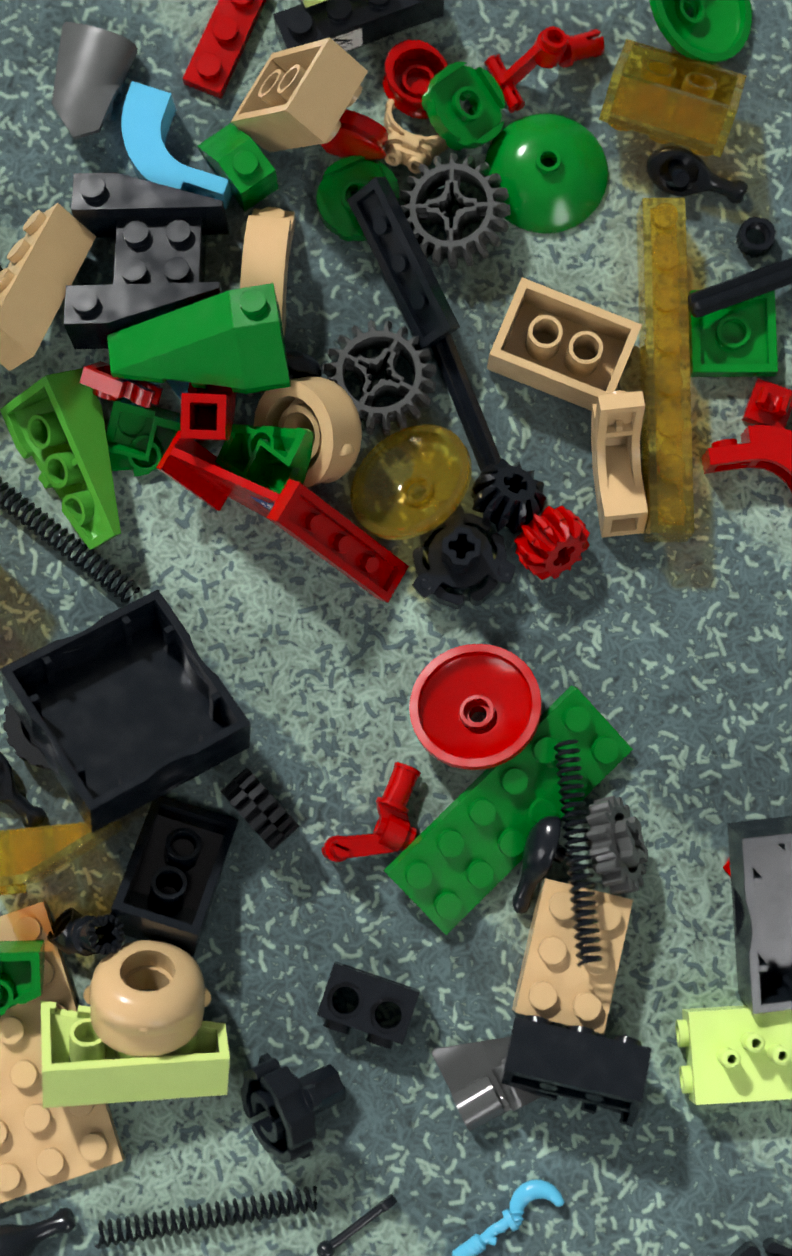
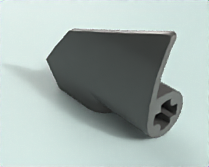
M65 22L62 25L52 106L72 138L76 140L99 133L104 121L111 123L115 120L123 102L124 90L122 85L127 78L138 48L129 39L117 33L86 24Z
M511 1036L432 1050L431 1054L451 1091L456 1107L469 1131L510 1110L515 1111L541 1098V1096L502 1084Z

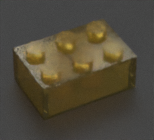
M626 39L612 73L599 120L607 122L612 128L619 131L633 130L648 135L653 141L668 144L672 142L688 147L690 151L700 156L714 155L721 158L738 110L747 75Z

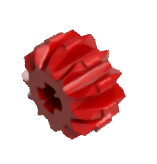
M563 505L555 509L548 506L541 515L533 514V520L529 524L521 526L523 533L514 540L517 545L515 553L526 570L529 569L533 575L538 576L541 580L547 579L550 576L556 579L562 571H571V566L583 559L581 553L590 546L587 541L590 533L585 528L586 525L571 510L566 509Z

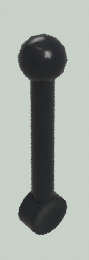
M390 1194L332 1240L320 1242L317 1246L318 1256H333L335 1248L381 1213L397 1203L394 1195Z

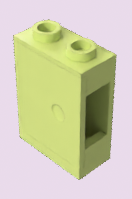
M747 1005L682 1009L683 1020H676L675 1030L678 1047H685L686 1066L679 1067V1079L682 1093H689V1100L695 1105L792 1099V1009L752 1014Z

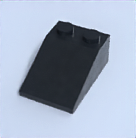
M160 796L152 801L111 907V914L114 917H118L120 919L119 922L124 924L122 931L125 934L123 935L139 940L164 941L178 946L194 957L238 824V819L166 796Z

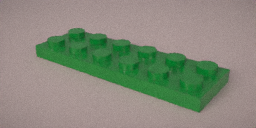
M571 685L541 715L535 735L518 755L501 765L486 769L383 870L445 935L523 860L525 842L532 827L546 816L555 815L561 820L563 815H565L560 811L564 805L559 802L563 796L558 793L562 787L557 784L561 778L556 775L560 771L556 767L559 761L554 758L558 753L554 750L556 744L576 739L578 740L577 744L564 745L559 747V749H580L579 753L559 756L561 758H581L579 762L560 765L564 767H582L580 771H569L561 774L568 776L581 774L583 776L579 780L563 782V784L582 783L584 785L583 788L564 791L565 793H585L584 797L564 800L567 802L582 801L633 750L577 687ZM571 807L565 810L572 811L575 807Z

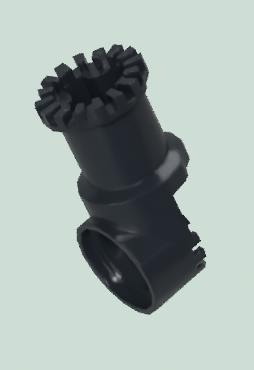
M74 908L66 909L52 925L53 934L49 931L47 936L48 941L68 955L78 953L82 956L116 953L118 949H121V944L126 938L123 935L125 932L122 931L124 924L119 922L120 919L118 917H114L112 914L83 916Z

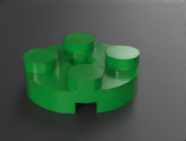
M467 62L452 63L438 72L432 78L428 90L422 96L423 109L427 112L433 128L445 140L447 146L454 151H461L464 148L476 149L483 146L500 133L504 121L501 122V110L505 108V98L499 84L485 69L481 67L473 69L470 66H463ZM459 99L462 102L468 100L471 103L472 107L468 110L469 114L461 108Z
M349 156L334 162L323 174V180L319 184L316 195L318 213L324 225L331 232L338 235L340 239L349 242L367 241L347 200L351 197L352 191H359L375 177L387 178L400 203V189L393 172L383 163L378 161L377 164L373 161L365 160L364 156Z

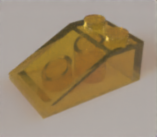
M114 821L93 834L85 822L0 830V896L27 893L26 884L39 883L122 831V822Z

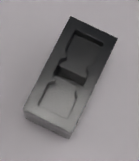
M335 961L317 1016L325 1018L323 1026L329 1029L349 1034L352 1027L367 1032L366 1041L391 1049L393 1042L403 1045L420 990ZM341 987L354 989L359 997L358 1006L349 1012L339 1010L333 1001V996L337 989ZM383 1002H394L401 1009V1019L393 1026L382 1025L376 1018V1008Z

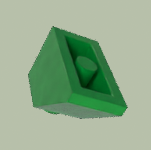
M228 124L197 146L216 174L229 180L232 195L244 211H247L279 189L275 168L253 139L233 124Z

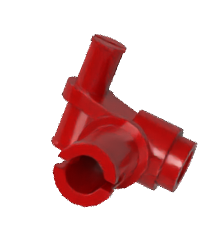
M550 26L539 33L532 48L508 70L499 54H496V56L492 55L486 59L484 64L499 84L509 112H518L525 106V102L520 96L516 85L537 65L546 69L554 68L558 64L563 68H568L574 64V61L601 56L605 48L604 38L601 36L593 39V37L599 36L601 32L593 29L589 32L569 36L560 28Z
M395 762L383 796L376 799L380 818L375 825L373 834L332 836L323 844V856L332 862H342L347 858L395 853L399 850L404 851L414 841L417 832L416 828L410 826L408 818L409 809L406 806L421 772L409 765Z

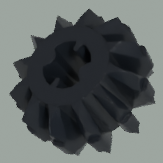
M504 459L496 465L489 463L476 479L471 493L474 499L472 510L483 513L482 523L491 521L496 525L497 532L506 527L511 533L515 534L518 530L522 529V525L529 524L533 520V514L539 516L545 506L547 497L543 494L545 483L534 480L535 470L526 472L521 468L520 462L511 466Z

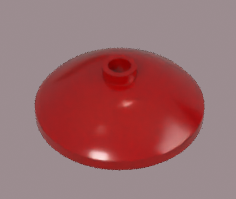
M467 644L440 654L422 670L411 692L409 713L416 737L430 755L440 762L455 768L482 770L496 767L511 760L529 744L539 726L542 700L539 685L534 674L518 656L494 645ZM480 711L486 714V718L481 722L471 720L475 712Z

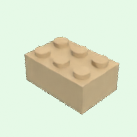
M330 37L272 53L231 120V123L268 152L328 143L338 133L341 127L339 119L345 109L350 107L362 92L360 84L368 70Z
M522 277L490 351L487 369L592 411V405L597 404L598 395H606L616 390L642 324Z
M543 878L539 886L512 1010L515 1013L540 1016L549 1021L568 1026L588 1027L597 1033L604 1034L633 899L588 888L575 890L596 892L594 896L576 900H595L597 902L596 905L578 908L584 910L596 909L598 911L597 914L580 917L582 919L599 920L596 924L585 925L581 928L600 929L598 933L581 937L601 938L600 942L582 946H600L602 948L601 951L584 955L603 957L601 961L583 964L579 968L577 963L582 959L577 958L576 954L582 950L574 947L580 941L574 938L578 931L573 929V926L578 922L572 920V917L577 913L571 911V908L576 904L570 901L574 895L569 892L573 886Z

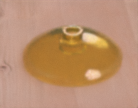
M430 424L407 427L383 439L363 459L352 482L351 506L357 520L371 534L388 540L410 539L436 528L456 510L468 490L472 474V464L466 446L452 431Z

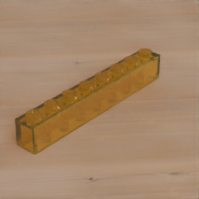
M642 198L636 215L638 311L639 324H642L639 332L640 391H643L645 402L641 428L642 480L648 508L644 542H687L694 534L685 198Z

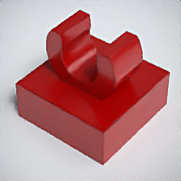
M757 378L742 420L754 425H770L785 429L792 410V390Z

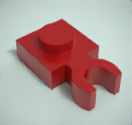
M102 361L84 366L79 382L93 388L92 393L102 399L116 401L121 397H125L145 408H150L152 403L158 405L163 391L162 387L150 382L112 377L110 364Z

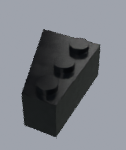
M527 1015L524 1019L515 1017L502 1084L553 1101L557 1100L558 1096L582 1101L580 1110L592 1114L596 1113L597 1106L621 1114L619 1123L632 1127L643 1103L652 1048L641 1046L642 1043L639 1040L628 1036H616L614 1039L597 1036L594 1030L584 1026L574 1025L570 1026L569 1029L553 1026L551 1021L540 1016Z

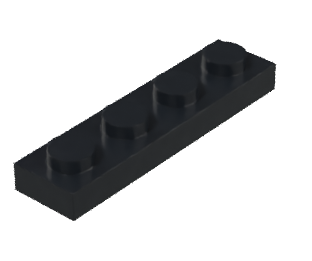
M375 177L347 201L414 337L419 335L418 345L420 349H428L459 329L460 325L387 178Z

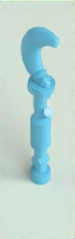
M536 1179L522 1183L514 1191L509 1209L507 1208L502 1211L504 1217L489 1226L482 1234H474V1236L453 1250L452 1256H478L479 1253L486 1250L487 1244L496 1246L497 1237L495 1236L504 1233L508 1228L513 1232L519 1229L524 1220L522 1217L524 1214L523 1210L528 1203L535 1199H546L555 1206L561 1207L564 1205L561 1193L548 1181Z

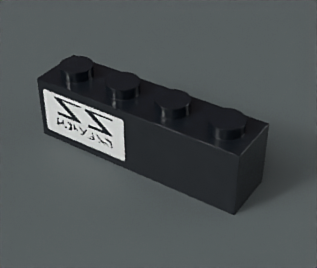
M328 0L307 8L302 3L273 14L276 37L282 50L330 37L347 52L444 16V0Z

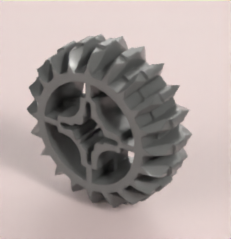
M452 152L449 157V164H443L440 156L435 155L433 161L435 168L429 170L425 164L420 163L418 168L422 177L418 179L415 176H408L407 183L413 191H400L399 197L406 204L402 205L401 208L426 259L432 255L434 266L440 267L445 257H448L450 268L456 269L458 258L464 257L467 266L472 267L474 265L472 254L478 252L482 258L487 259L489 253L485 245L489 243L492 246L498 247L501 244V240L495 232L508 231V223L502 218L511 214V208L509 204L502 202L509 198L507 188L499 187L502 180L498 173L489 175L490 166L488 163L483 162L475 168L474 156L469 154L463 164H460L458 155ZM461 183L470 184L479 189L487 198V202H477L476 198L463 196ZM445 185L441 196L427 200L431 193ZM455 196L460 209L456 211L455 217H453L452 226L447 213L452 211ZM481 219H484L475 232L462 239L463 231L468 225L480 223ZM421 220H430L432 224L443 225L447 234V241L437 239L428 234L422 228Z
M372 320L368 322V332L362 333L361 329L354 325L351 328L352 340L344 335H340L337 338L342 350L329 348L327 352L328 358L332 362L323 364V374L329 377L326 379L334 381L341 386L351 397L358 410L361 422L362 420L367 421V434L372 435L374 433L375 423H382L384 435H389L391 433L390 422L395 420L398 428L405 430L407 429V421L404 415L407 414L411 419L418 421L421 418V412L417 406L429 408L431 405V398L425 393H432L436 390V382L429 379L436 375V366L427 363L431 359L432 353L430 349L419 350V335L407 341L408 328L406 326H402L397 334L392 333V322L389 320L385 322L383 331L376 330V324ZM384 348L383 352L375 358H366L359 355L370 349ZM399 354L412 367L415 376L413 386L405 383L404 377L394 370ZM387 365L386 380L380 379L372 388V375L378 376ZM347 369L354 372L355 377L364 383L362 397L359 401L349 393L344 384V376ZM383 396H392L397 399L400 396L403 397L402 400L393 405L374 407L378 399Z

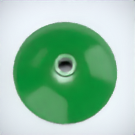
M649 0L654 20L664 38L674 49L692 61L708 65L722 63L735 56L743 48L750 34L752 23L750 0Z
M535 114L514 121L496 136L485 158V162L490 166L489 175L498 173L502 180L499 187L507 188L509 198L502 203L510 205L511 214L503 218L526 231L552 234L574 228L594 213L606 191L608 166L600 143L587 128L564 116ZM550 158L555 162V165L545 167L542 165L541 160Z

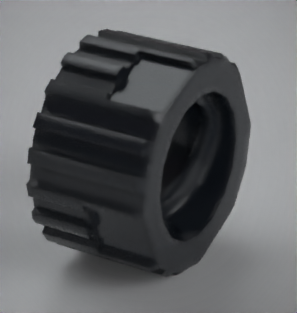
M755 216L748 218L741 224L736 235L738 248L746 256H764L774 244L775 227L767 218ZM750 229L760 230L764 235V243L753 244L749 242L747 232Z

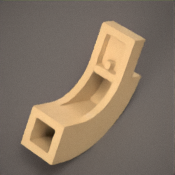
M277 207L253 209L252 215H248L245 229L240 288L274 283L281 313L283 335L285 337L287 275L295 227V212L283 211Z
M618 390L606 395H598L597 404L592 405V465L601 537L641 534L645 531L648 508L640 459V436L645 411L643 391L627 392Z

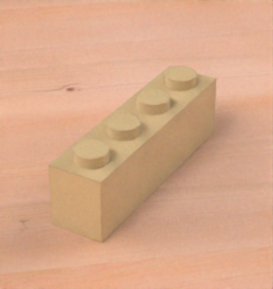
M56 203L44 213L37 210L29 217L23 226V230L26 232L25 237L19 240L9 251L7 259L10 261V264L0 272V364L9 371L35 356L65 298L66 285H72L96 239L92 232L59 203Z

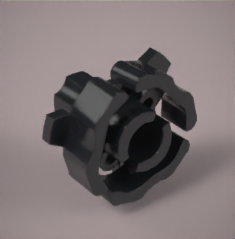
M459 501L442 504L441 517L435 519L422 529L419 535V541L423 547L436 535L429 547L428 562L430 570L427 571L422 562L423 547H417L413 551L412 560L416 580L412 584L413 588L423 599L433 595L434 600L453 609H460L464 604L465 596L450 594L441 586L444 584L453 589H467L478 585L484 578H488L487 584L482 589L471 593L469 598L471 604L475 606L481 605L494 594L498 583L510 584L516 566L506 560L507 554L503 536L497 533L493 534L490 544L486 537L490 533V522L482 523V517L471 513H464ZM492 546L496 552V559L493 558ZM457 548L466 550L465 559L456 558Z
M266 1053L260 1056L257 1066L243 1073L244 1082L241 1088V1098L245 1114L248 1118H252L267 1111L269 1115L252 1124V1131L262 1147L283 1164L290 1163L300 1157L305 1159L311 1156V1151L314 1150L312 1140L317 1138L315 1115L344 1101L346 1098L345 1087L341 1082L338 1071L329 1064L297 1078L286 1065L280 1067L278 1060Z

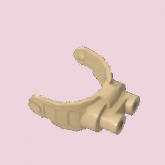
M388 99L385 106L386 111L383 123L389 137L385 144L387 156L384 159L391 166L401 164L407 166L410 172L419 174L418 167L420 163L429 166L435 155L438 156L444 152L448 146L440 135L420 136L402 129L392 116V111L395 109V106H393L394 100Z

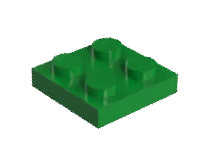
M690 290L689 294L699 290ZM775 290L700 318L693 317L691 312L688 311L690 377H775L778 373Z

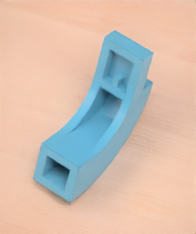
M132 81L123 105L121 128L125 148L137 177L223 201L224 208L227 209L232 196L227 178L186 166L174 159L166 149L167 133L176 111L172 94Z

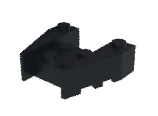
M116 172L74 173L71 205L73 216L92 232L96 238L116 237L113 284L66 285L63 324L74 349H108L107 335L223 293L220 282H204L206 235L229 234V225L223 201Z

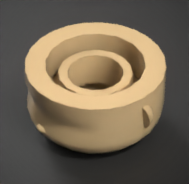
M302 377L290 379L291 387L265 391L259 400L255 412L254 426L306 428L313 432L312 454L303 483L305 487L309 488L321 483L327 484L337 481L350 471L360 451L362 426L353 400L341 386L334 381L322 377Z
M138 940L123 945L116 953H110L100 961L94 971L90 986L84 991V999L87 1004H90L93 1029L103 1043L115 1051L126 1055L152 1057L164 1055L181 1048L197 1034L202 1025L204 1007H207L211 1002V994L205 988L203 974L198 963L189 953L178 946L164 941ZM152 989L156 991L144 992L139 990Z

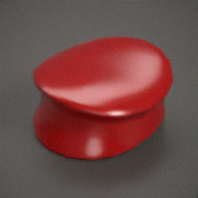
M405 40L396 44L389 51L385 61V74L382 81L385 95L388 99L394 100L393 106L400 112L412 118H429L422 106V96L428 90L432 78L448 66L446 60L436 48L421 40Z
M345 109L339 119L341 127L336 136L328 143L320 144L327 153L340 158L357 155L364 156L365 160L386 158L384 146L388 141L389 134L387 129L375 120L358 112Z

